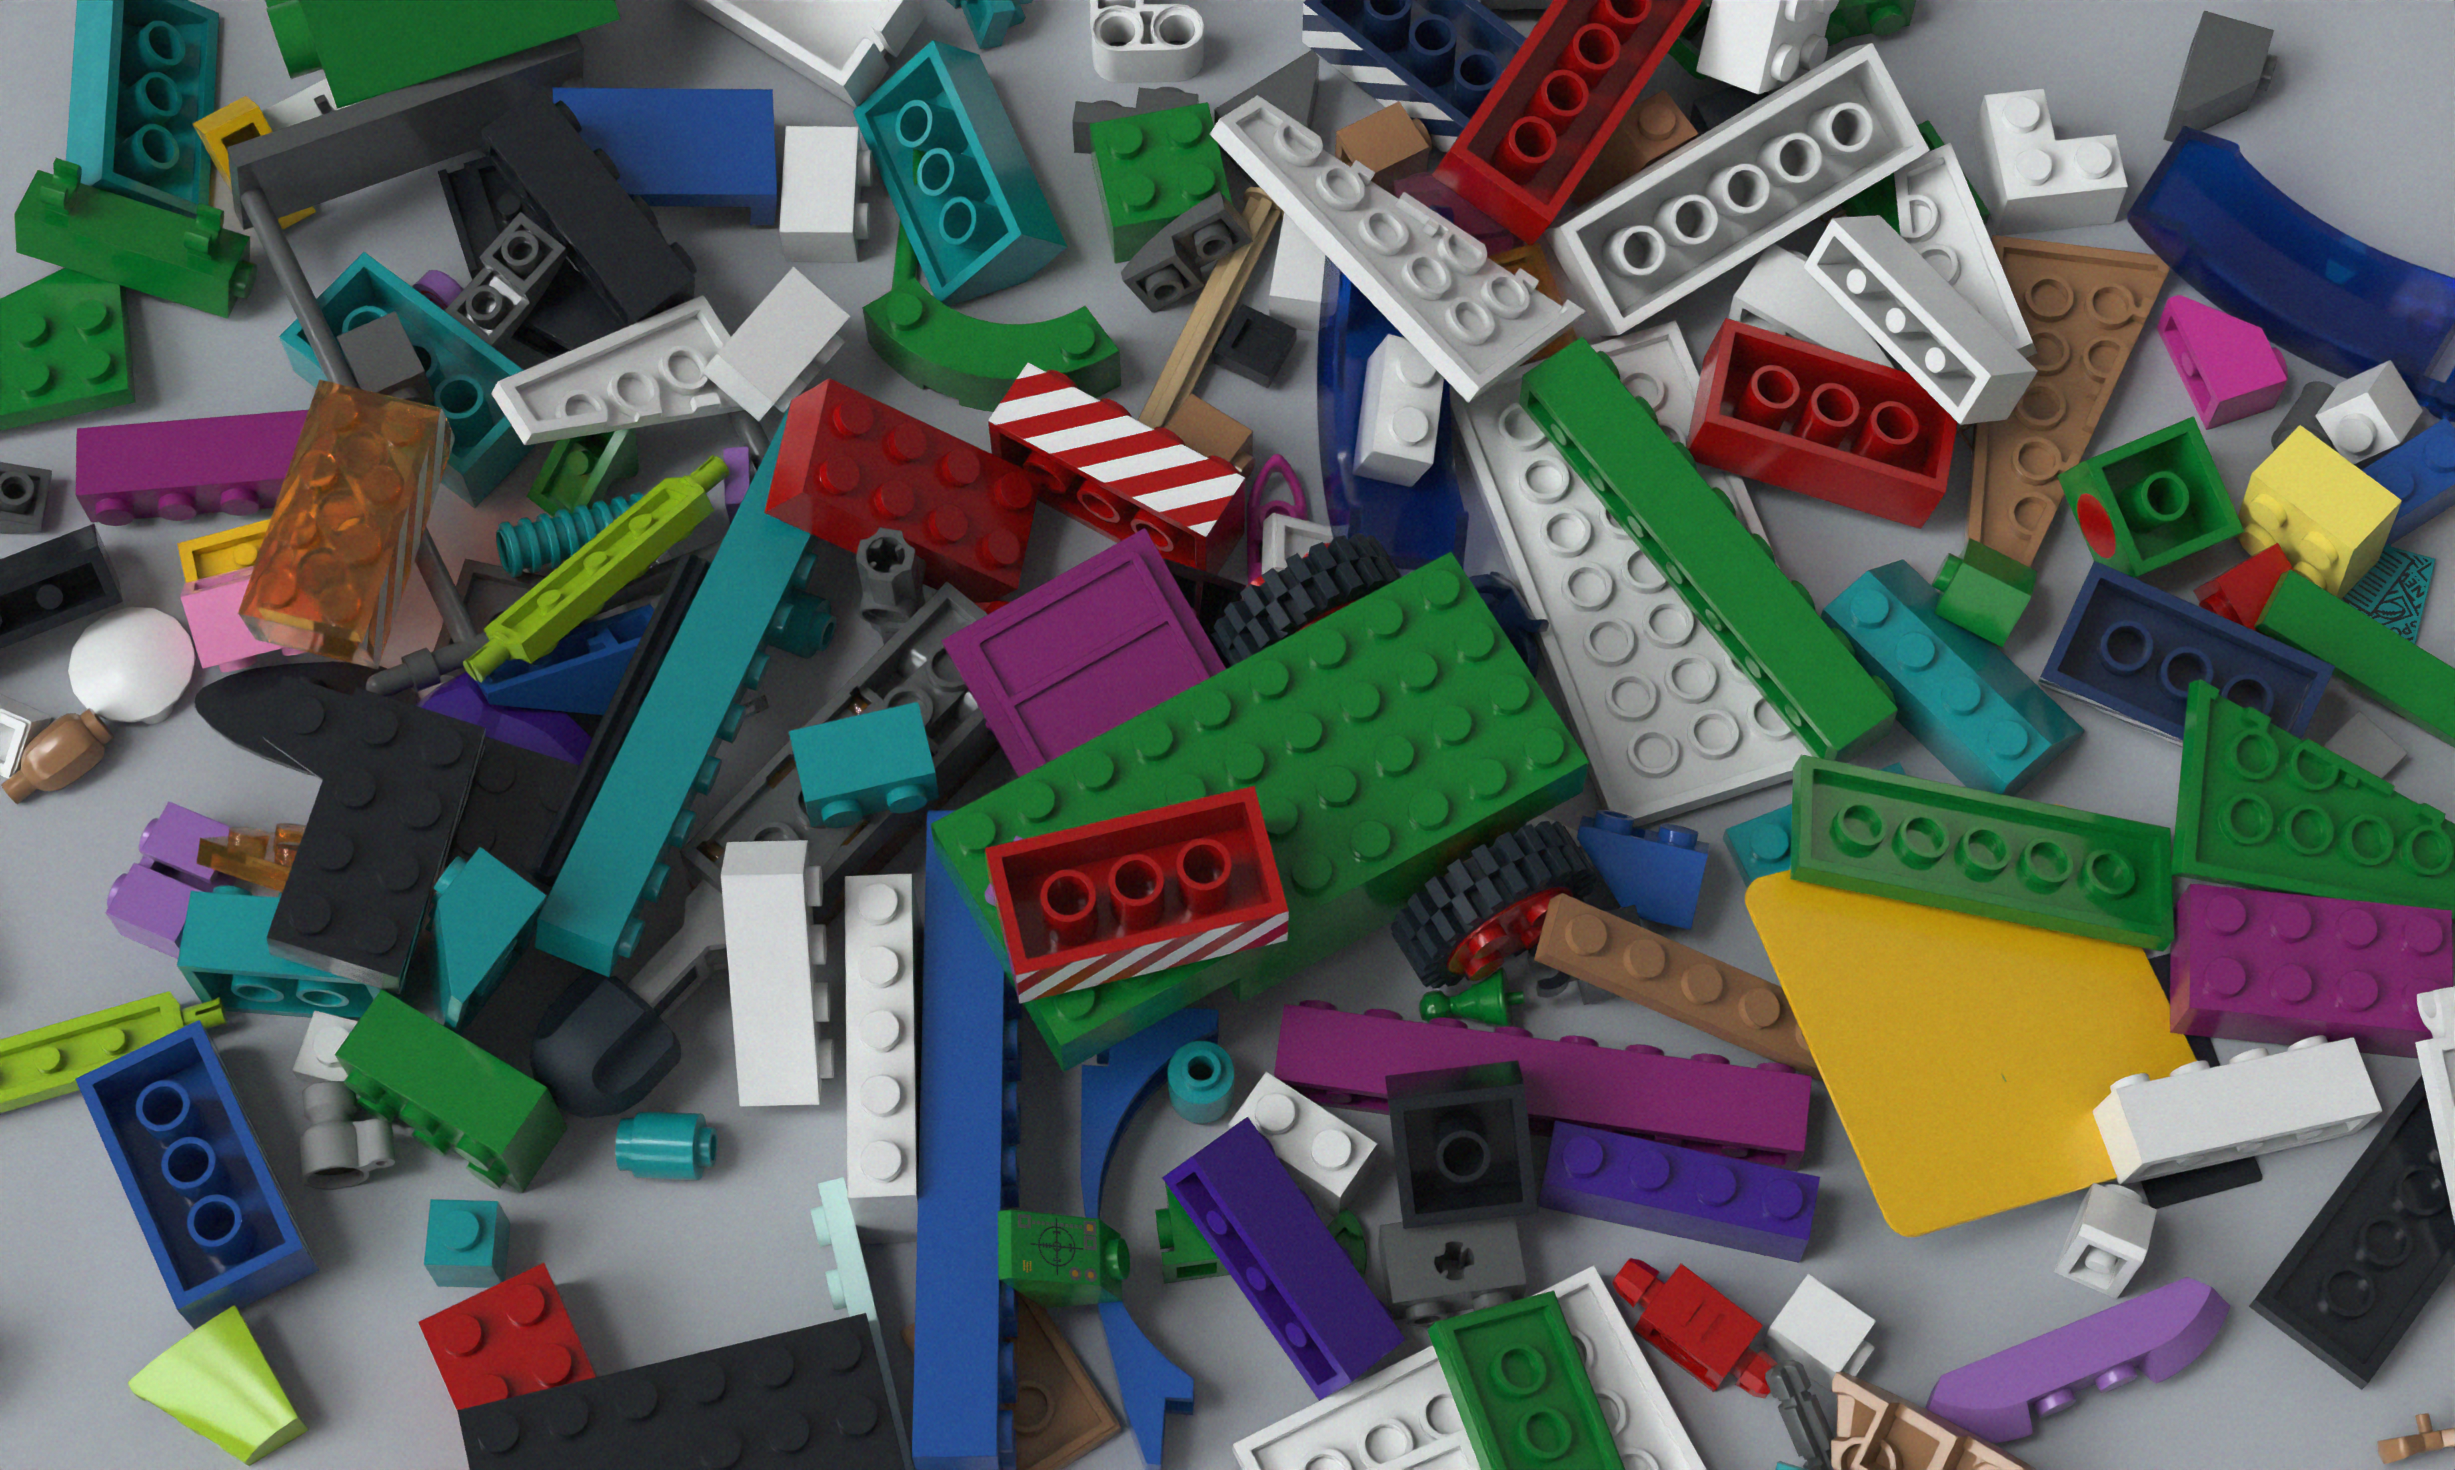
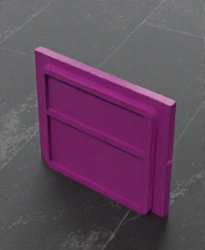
M1145 528L941 640L942 645L985 718L987 729L993 732L1018 778L1226 669L1196 618V611L1189 606Z

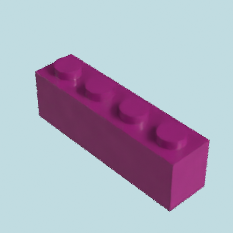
M323 408L77 428L75 495L91 523L99 522L109 526H122L131 523L134 519L162 517L172 521H184L195 517L196 514L216 512L246 516L256 513L259 509L275 508L282 486L322 447L313 475L281 506L297 510L302 505L301 510L340 500L339 435L331 419L293 456L302 428Z

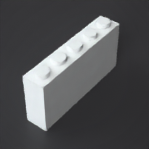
M912 874L845 876L847 1198L861 1244L917 1242L923 1007V929Z

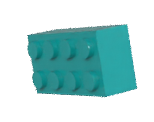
M363 252L316 299L340 349L341 346L337 336L394 311L396 312L423 366L435 401L424 405L419 412L409 418L390 420L379 425L378 428L386 442L421 468L429 447L427 473L433 477L438 420L442 409L446 420L440 483L473 508H476L537 445L523 444L491 394L498 381L524 370L366 252ZM297 318L279 336L293 371L315 388L320 380L324 387L321 392L339 405ZM452 430L455 436V441L449 456Z

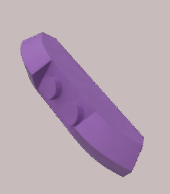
M2185 1277L1941 1375L1930 1393L1925 1409L1990 1443L2006 1442L2033 1434L2029 1414L2031 1410L2035 1409L2039 1418H2043L2071 1406L2077 1401L2073 1393L2097 1384L2100 1393L2117 1389L2138 1377L2135 1368H2138L2155 1384L2177 1374L2192 1363L2212 1342L2224 1323L2231 1306L2213 1287Z

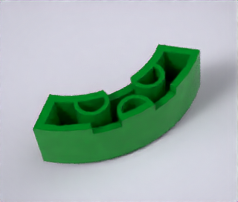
M913 277L862 307L868 343L877 354L899 375L922 390L927 386L939 393L959 400L960 406L994 412L1027 363L1045 372L1047 370H1056L1063 373L1077 385L1079 390L1094 398L1100 397L1121 386L1120 350L1086 306L1061 317L1029 324L993 323L964 315L946 306L932 296Z

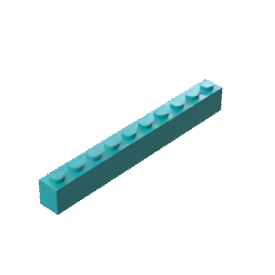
M790 405L537 919L536 949L607 977L611 976L620 955L629 959L633 956L645 927V921L638 919L645 902L648 900L657 904L671 872V866L664 864L672 846L683 849L686 845L697 816L696 812L690 810L697 793L708 796L711 792L722 764V759L715 757L723 740L729 743L735 741L747 707L740 705L747 688L756 692L759 690L771 661V656L764 652L771 638L780 641L784 638L795 610V605L788 603L795 587L804 591L807 589L817 566L819 555L812 553L819 537L764 513Z

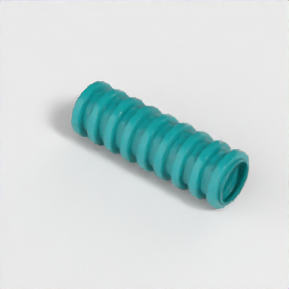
M641 492L633 493L630 495L629 501H626L622 496L614 497L611 505H607L603 500L593 503L592 509H588L584 504L578 505L571 514L566 509H560L555 512L554 518H550L547 513H543L536 517V522H531L527 517L520 518L517 521V526H512L508 521L500 523L496 531V544L504 570L512 578H517L522 575L523 569H527L531 574L540 572L542 565L545 564L551 570L558 568L561 561H566L644 495Z

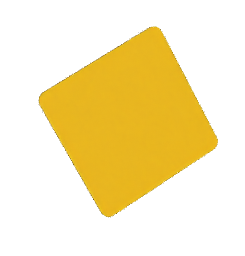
M1791 869L1759 877L1749 885L1745 892L1747 910L1881 1212L1890 1228L1902 1236H1923L2089 1188L2093 1183L2099 1185L2117 1180V1175L2092 1111L2111 1093L2110 1086L2120 1079L2140 1073L2148 1074L2150 1081L2170 1077V1073L2173 1070L2197 1061L2185 1035L2170 1033V1004L2142 947L1790 879Z

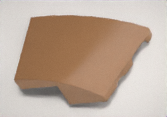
M1843 1371L1836 1372L1832 1379V1392L1837 1394V1437L1831 1440V1465L1834 1470H2036L2033 1466L1976 1434L1876 1385Z

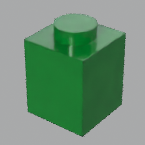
M1969 538L1959 557L1951 553L1947 554L1933 580L1932 587L1940 590L1934 614L2003 647L2032 597L2038 571Z

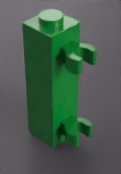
M56 158L53 163L54 174L37 170L14 213L17 253L223 318H229L238 297L244 299L249 297L255 283L257 264L250 262V236L223 228V210L199 203L196 211L197 218L193 219L80 183L82 175L81 166Z

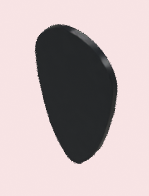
M335 661L282 664L253 668L226 676L203 687L195 697V708L198 714L216 733L235 746L265 760L315 776L263 738L283 675L353 696L356 687L366 690L368 678L376 673L387 670V668L379 666L377 669L376 665L368 663ZM411 688L389 696V698L412 705L418 703Z

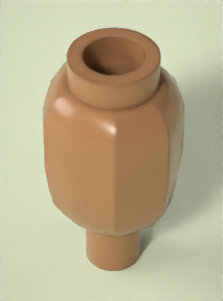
M88 708L81 715L67 713L56 719L32 739L22 754L21 769L2 783L1 786L16 804H19L37 789L44 791L62 789L81 778L103 759L105 744L112 740L114 736L102 719L91 708Z

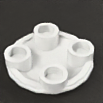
M127 607L106 613L84 630L72 649L68 672L73 692L83 706L87 709L91 708L98 716L108 721L131 723L142 721L146 724L163 722L170 716L173 711V704L179 701L192 681L196 649L190 635L176 618L155 608Z

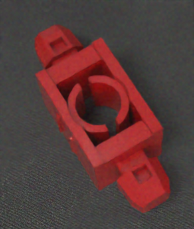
M1629 1258L1614 1278L1612 1284L1616 1292L1633 1308L1637 1303L1645 1308L1632 1331L1712 1392H1715L1730 1372L1738 1378V1381L1735 1383L1736 1386L1754 1397L1765 1399L1771 1392L1765 1379V1374L1767 1370L1778 1363L1763 1349L1757 1354L1748 1347L1763 1325L1680 1263L1667 1282L1663 1283L1657 1278L1660 1273L1658 1270L1642 1260Z

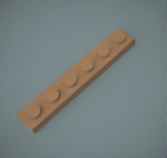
M1561 893L1550 899L1534 958L1535 961L1774 1062L1789 1065L1800 1073L1824 1082L1782 987Z

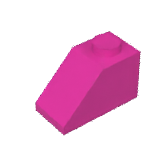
M2182 295L2168 298L2156 328L2205 429H2212L2274 409L2287 383L2288 370L2282 353L2276 347L2271 348L2262 328Z

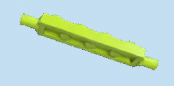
M711 455L706 462L689 476L684 475L682 478L670 477L661 481L487 625L483 630L489 642L463 661V666L467 673L475 681L479 680L481 683L506 660L520 659L532 664L538 658L551 653L557 647L559 640L583 620L600 612L608 599L627 583L644 575L651 563L675 543L688 538L693 533L695 526L714 511L706 493L730 475L729 468L725 462L718 456Z
M167 991L0 1039V1113L79 1091L76 1078L195 1021L200 1020L206 1029L228 1024L225 1007L221 998L217 997L208 1002L182 1008L172 993Z

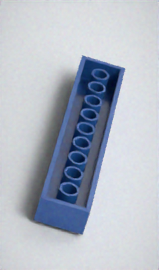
M956 810L927 811L912 1459L915 1470H1016L1017 1430L1014 1429L1013 1410H1005V1404H1015L1018 1401V1365L1015 1362L1014 1342H1006V1337H1018L1019 1302L1016 1290L998 1279V1211L1008 1210V1208H1020L1021 1185L1020 1167H1017V1146L1009 1144H1021V1104H1018L1017 1081H1022V1043L1019 1042V1020L1023 1018V1003H1019L1015 988L935 854L930 824Z

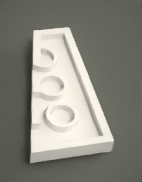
M1951 143L1929 151L1896 170L1894 177L1900 236L2024 358L2037 354Z
M704 295L497 382L491 393L524 445L745 410L702 373L711 359L730 338L727 330Z

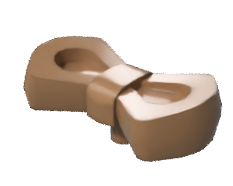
M2429 1413L2415 1415L2419 1434L2377 1441L2378 1454L2382 1462L2388 1464L2418 1452L2441 1450L2443 1447L2455 1448V1427L2433 1431Z

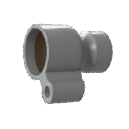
M344 1081L319 1082L306 1087L302 1091L304 1117L311 1121V1127L300 1138L302 1183L315 1189H342L364 1182L369 1178L370 1170L386 1168L395 1164L392 1123L377 1119L352 1122L351 1118L357 1113L356 1093Z

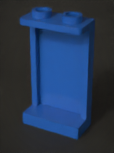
M553 87V103L555 104L560 100L563 101L578 119L582 131L578 134L590 149L594 151L599 147L610 157L620 174L617 182L630 198L639 195L649 206L749 207L750 225H774L777 180L773 89Z

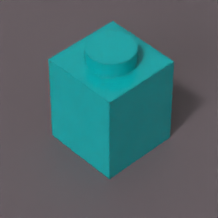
M430 1200L424 1266L438 1287L491 1288L505 1281L511 1223L499 1202L483 1200Z

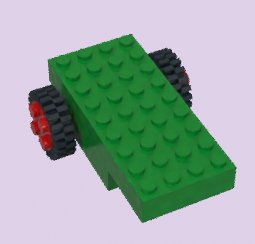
M1354 534L1349 540L1343 535L1335 537L1331 543L1320 542L1311 546L1309 552L1303 558L1296 553L1286 559L1287 567L1277 573L1274 568H1271L1249 583L1240 593L1244 601L1231 602L1224 610L1227 616L1216 621L1214 625L1216 632L1211 634L1210 641L1225 666V670L930 824L935 854L1016 990L996 907L987 903L984 893L990 884L985 848L1013 842L1015 836L1023 839L1255 786L1289 911L1288 940L1023 1002L1063 1072L1227 984L1239 1004L1396 919L1398 921L1393 922L1391 925V934L1425 987L1431 985L1432 989L1441 988L1445 983L1447 987L1454 986L1464 977H1466L1467 981L1480 980L1503 965L1504 958L1511 954L1517 957L1539 943L1551 898L1563 893L1585 902L1583 897L1592 893L1594 889L1593 884L1597 882V877L1566 827L1557 821L1553 824L1550 821H1542L1535 828L1532 824L1526 825L1530 820L1583 792L1589 761L1452 552L1405 576L1401 575L1380 541L1372 535L1365 538L1364 534Z

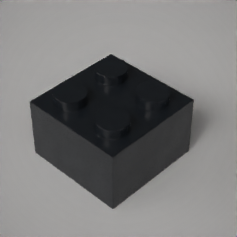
M1518 1060L1385 1076L1403 1229L1538 1213L1525 1087Z

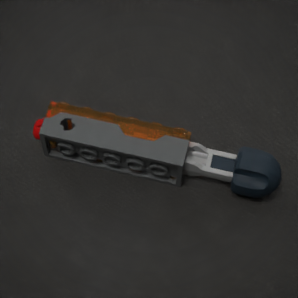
M946 582L802 727L918 702L936 772L939 798L929 800L922 808L908 813H892L889 810L864 815L857 823L843 828H828L824 825L811 828L791 740H789L679 851L692 890L685 898L684 926L626 984L615 975L607 977L586 969L548 1007L535 1030L529 1056L533 1078L549 1089L557 1107L584 1119L620 1114L642 1101L680 1062L681 1045L675 1033L665 1021L714 970L728 968L721 871L727 842L808 840L809 866H821L823 880L822 906H812L813 923L825 924V927H827L845 908V876L877 875L927 824V811H939L994 755L1001 746L993 732L987 729L985 718L942 645L941 640L1010 602L973 603L950 583Z

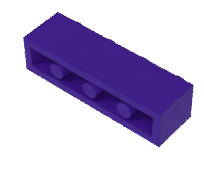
M1248 1117L1162 1177L1319 1401L1354 1381L1406 1340L1394 1324L1389 1309L1375 1297L1355 1269L1348 1251L1333 1238L1316 1214L1309 1196L1297 1187L1276 1157L1270 1141L1258 1132Z
M1555 1120L1537 1205L1546 1209L1799 1263L1810 1238L1820 1177Z

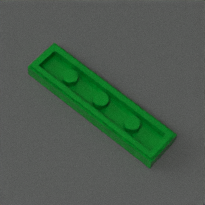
M2290 569L2283 572L2254 627L2283 644L2336 666L2332 673L2334 676L2455 748V668Z

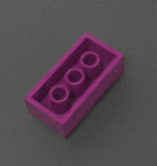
M2191 883L2173 907L2174 940L2171 943L2170 1033L2282 1045H2293L2298 1041L2318 1035L2326 1036L2328 1043L2354 1037L2360 1053L2417 1059L2419 1058L2415 1042L2433 1039L2431 1031L2424 1025L2417 1006V994L2453 987L2452 910Z

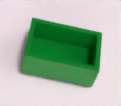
M382 989L335 1053L337 1060L348 1075L344 1083L361 1096L357 1103L365 1111L379 1120L390 1123L395 1117L399 1118L415 1129L411 1135L421 1145L442 1157H445L449 1150L454 1151L469 1161L466 1169L472 1175L497 1190L505 1182L524 1193L568 1128L546 1086Z

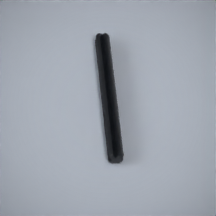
M686 553L680 557L532 862L530 874L536 881L545 883L550 887L554 886L711 566L708 560L699 558L692 553Z

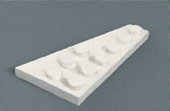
M1258 95L1221 117L1210 132L1214 140L1468 403L1572 328L1586 312L1568 299L1561 306L1536 290L1535 288L1539 280L1523 269L1519 268L1515 275L1487 257L1485 244L1406 192H1403L1399 199L1372 182L1371 179L1375 172L1359 161L1355 160L1353 165L1349 167L1322 149L1321 136Z

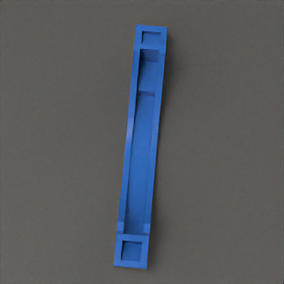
M1184 1007L1097 1054V1064L1108 1066L1082 1065L1080 1178L1085 1217L1100 1219L1105 1182L1120 1141L1135 1116L1148 1100L1168 1081V1065L1174 1053L1183 1045L1194 1041H1209L1218 1045L1219 1009ZM1122 1301L1096 1304L1098 1317L1126 1422L1144 1470H1162L1166 1414L1193 1415L1194 1378L1169 1361L1145 1337L1130 1317Z

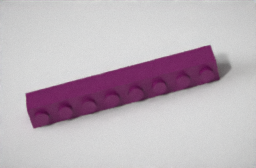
M1304 1000L1299 1002V1006L1284 1004L1274 1077L1319 1106L1389 1115L1385 1076L1518 1060L1525 1087L1530 1135L1551 1138L1556 1120L1790 1171H1797L1805 1152L1812 1076L1796 1074V1070L1786 1064L1768 1062L1761 1063L1756 1068L1730 1065L1729 1059L1723 1056L1707 1053L1695 1054L1691 1056V1059L1664 1056V1051L1657 1047L1641 1044L1630 1045L1625 1050L1599 1047V1043L1594 1039L1575 1035L1564 1036L1559 1041L1533 1038V1034L1530 1031L1518 1027H1499L1494 1032L1468 1029L1466 1023L1452 1018H1433L1429 1023L1403 1020L1399 1013L1386 1009H1368L1364 1011V1015L1338 1011L1335 1005L1320 1000Z

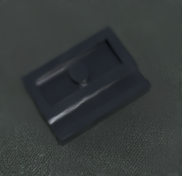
M486 156L463 163L465 168L450 173L446 169L437 171L472 280L485 267L479 257L520 212L547 232Z

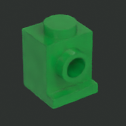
M1165 1183L1167 1208L1155 1209L1160 1250L1173 1248V1251L1161 1252L1164 1284L1230 1275Z

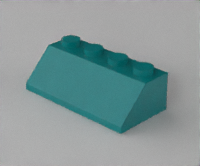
M77 0L66 161L81 166L82 175L80 183L193 219L197 218L196 211L199 203L209 206L211 157L192 123L214 112L218 12L189 0Z
M932 40L852 111L869 150H872L873 160L933 295L946 306L1024 283L1068 247L979 54ZM913 149L926 152L918 166V183L916 186H914Z
M1904 559L1868 570L1822 610L1821 619L1830 629L1833 627L1838 628L1846 635L1854 648L1855 659L1870 676L1877 675L1889 686L1898 708L1895 719L1966 787L2014 797L2083 735L2085 730L1992 642L1934 614L1939 592Z
M481 847L478 848L468 862L457 856L441 875L434 886V889L437 891L431 900L434 906L428 914L431 919L425 927L430 932L426 955L436 1022L460 1036L528 950L537 925L538 916L547 896Z

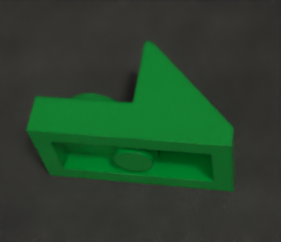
M636 428L557 440L526 497L553 518L555 517V512L560 509H566L569 514L573 513L574 508L578 505L584 504L588 509H592L593 503L603 499L613 479L635 477L639 472Z

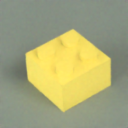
M2299 425L2251 474L2238 514L2245 532L2235 537L2239 539L2242 547L2251 556L2278 543L2296 573L2337 598L2342 599L2379 561L2402 500L2303 426Z

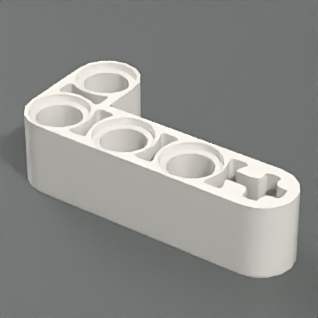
M1090 0L1092 62L1095 71L1100 77L1117 83L1179 82L1194 77L1203 67L1204 24L1202 17L1195 9L1182 4H1144V0ZM1177 40L1186 42L1182 45L1169 44V42ZM1114 42L1127 43L1126 45L1118 47L1109 45Z

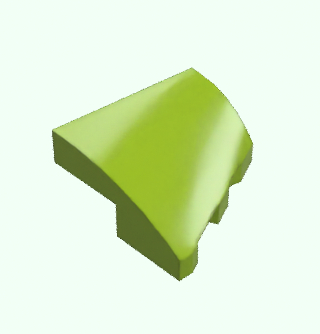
M235 1305L179 1340L127 1382L132 1392L138 1398L152 1403L176 1418L186 1428L208 1438L247 1466L252 1465L309 1431L278 1374L271 1367L243 1315Z

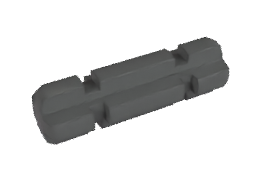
M1792 1359L1771 1367L1767 1370L1765 1379L1773 1398L1778 1397L1779 1401H1782L1778 1409L1798 1456H1803L1804 1460H1807L1803 1468L1808 1470H1834L1831 1465V1440L1834 1439V1436L1816 1394L1811 1395L1807 1391L1811 1387V1383L1804 1366Z

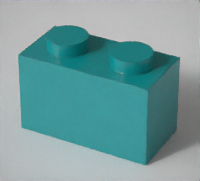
M918 702L789 731L811 828L820 825L828 828H843L857 823L864 815L889 810L892 813H908L922 808L929 800L939 798L936 772Z

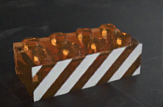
M319 379L238 611L239 616L255 640L378 669L455 441L454 433L442 408Z

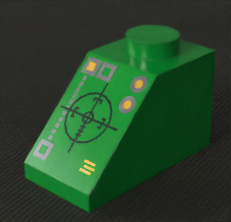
M1019 1210L998 1211L999 1280L1045 1309L1122 1301V1280L1129 1277L1130 1254L1127 1243L1121 1238V1234L1097 1218Z

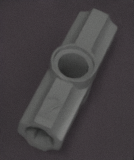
M879 528L876 534L870 538L860 540L856 563L863 589L858 615L870 623L871 628L879 632L885 644L925 604L922 587L927 563L916 555L913 547L907 544L903 538L902 531Z

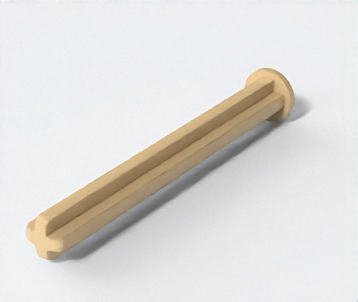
M1260 187L1246 189L1243 195L1245 206L1240 214L1249 225L1253 242L1217 260L1137 420L1152 429L1155 427L1164 428L1193 392L1277 221L1283 220L1284 211Z

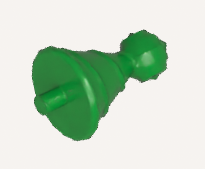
M1500 967L1491 976L1477 984H1472L1470 988L1456 996L1449 997L1441 990L1426 992L1420 1000L1419 1013L1422 1020L1427 1023L1433 1018H1449L1451 1014H1454L1464 1019L1486 1023L1488 1026L1512 1027V1005L1525 1004L1524 991L1510 992L1506 971L1503 967Z

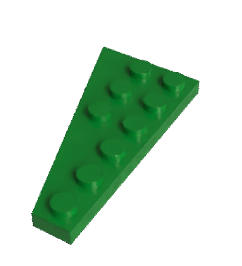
M63 268L0 298V431L136 403L125 286Z
M2201 679L2189 683L2171 866L2172 876L2268 892L2452 910V923L2455 924V824L2445 819L2446 814L2427 803L2418 804L2394 791L2395 786L2322 745L2309 738L2301 740L2270 723L2271 718L2252 707L2243 708L2218 694L2220 691L2218 688Z

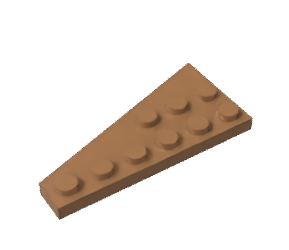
M1992 235L1991 242L2037 351V354L2025 359L2038 372L2007 420L1974 423L1964 546L1968 539L1972 538L2031 567L2065 495L2057 476L2080 463L2167 278L2175 257Z

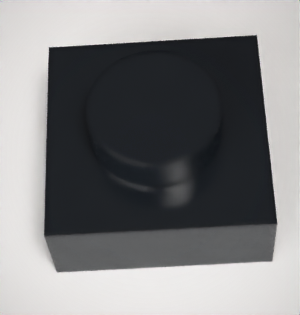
M1242 304L1214 351V363L1269 388L1297 340V329Z

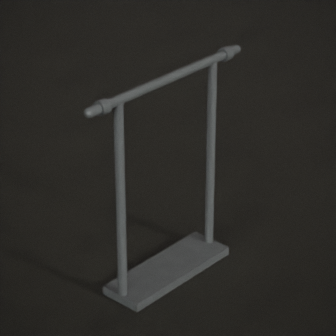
M577 34L391 91L227 147L233 205L236 216L243 230L254 227L399 530H401L409 507L406 544L411 555L416 504L281 228L278 218L481 148V130L541 88L552 102L553 87L587 88L583 81L584 47ZM656 226L655 229L665 240L659 226ZM746 410L727 413L744 447H749L752 463L756 470H758L770 445V441L760 422ZM423 518L420 545L414 561L454 644L430 652L428 648L420 649L402 656V664L370 676L366 682V690L386 697L409 688H413L417 693L440 684V676L463 668V661L489 642L485 632L478 634ZM723 539L689 553L706 559L712 564ZM681 556L650 567L644 575L630 581L608 599L601 611L594 616L665 589Z

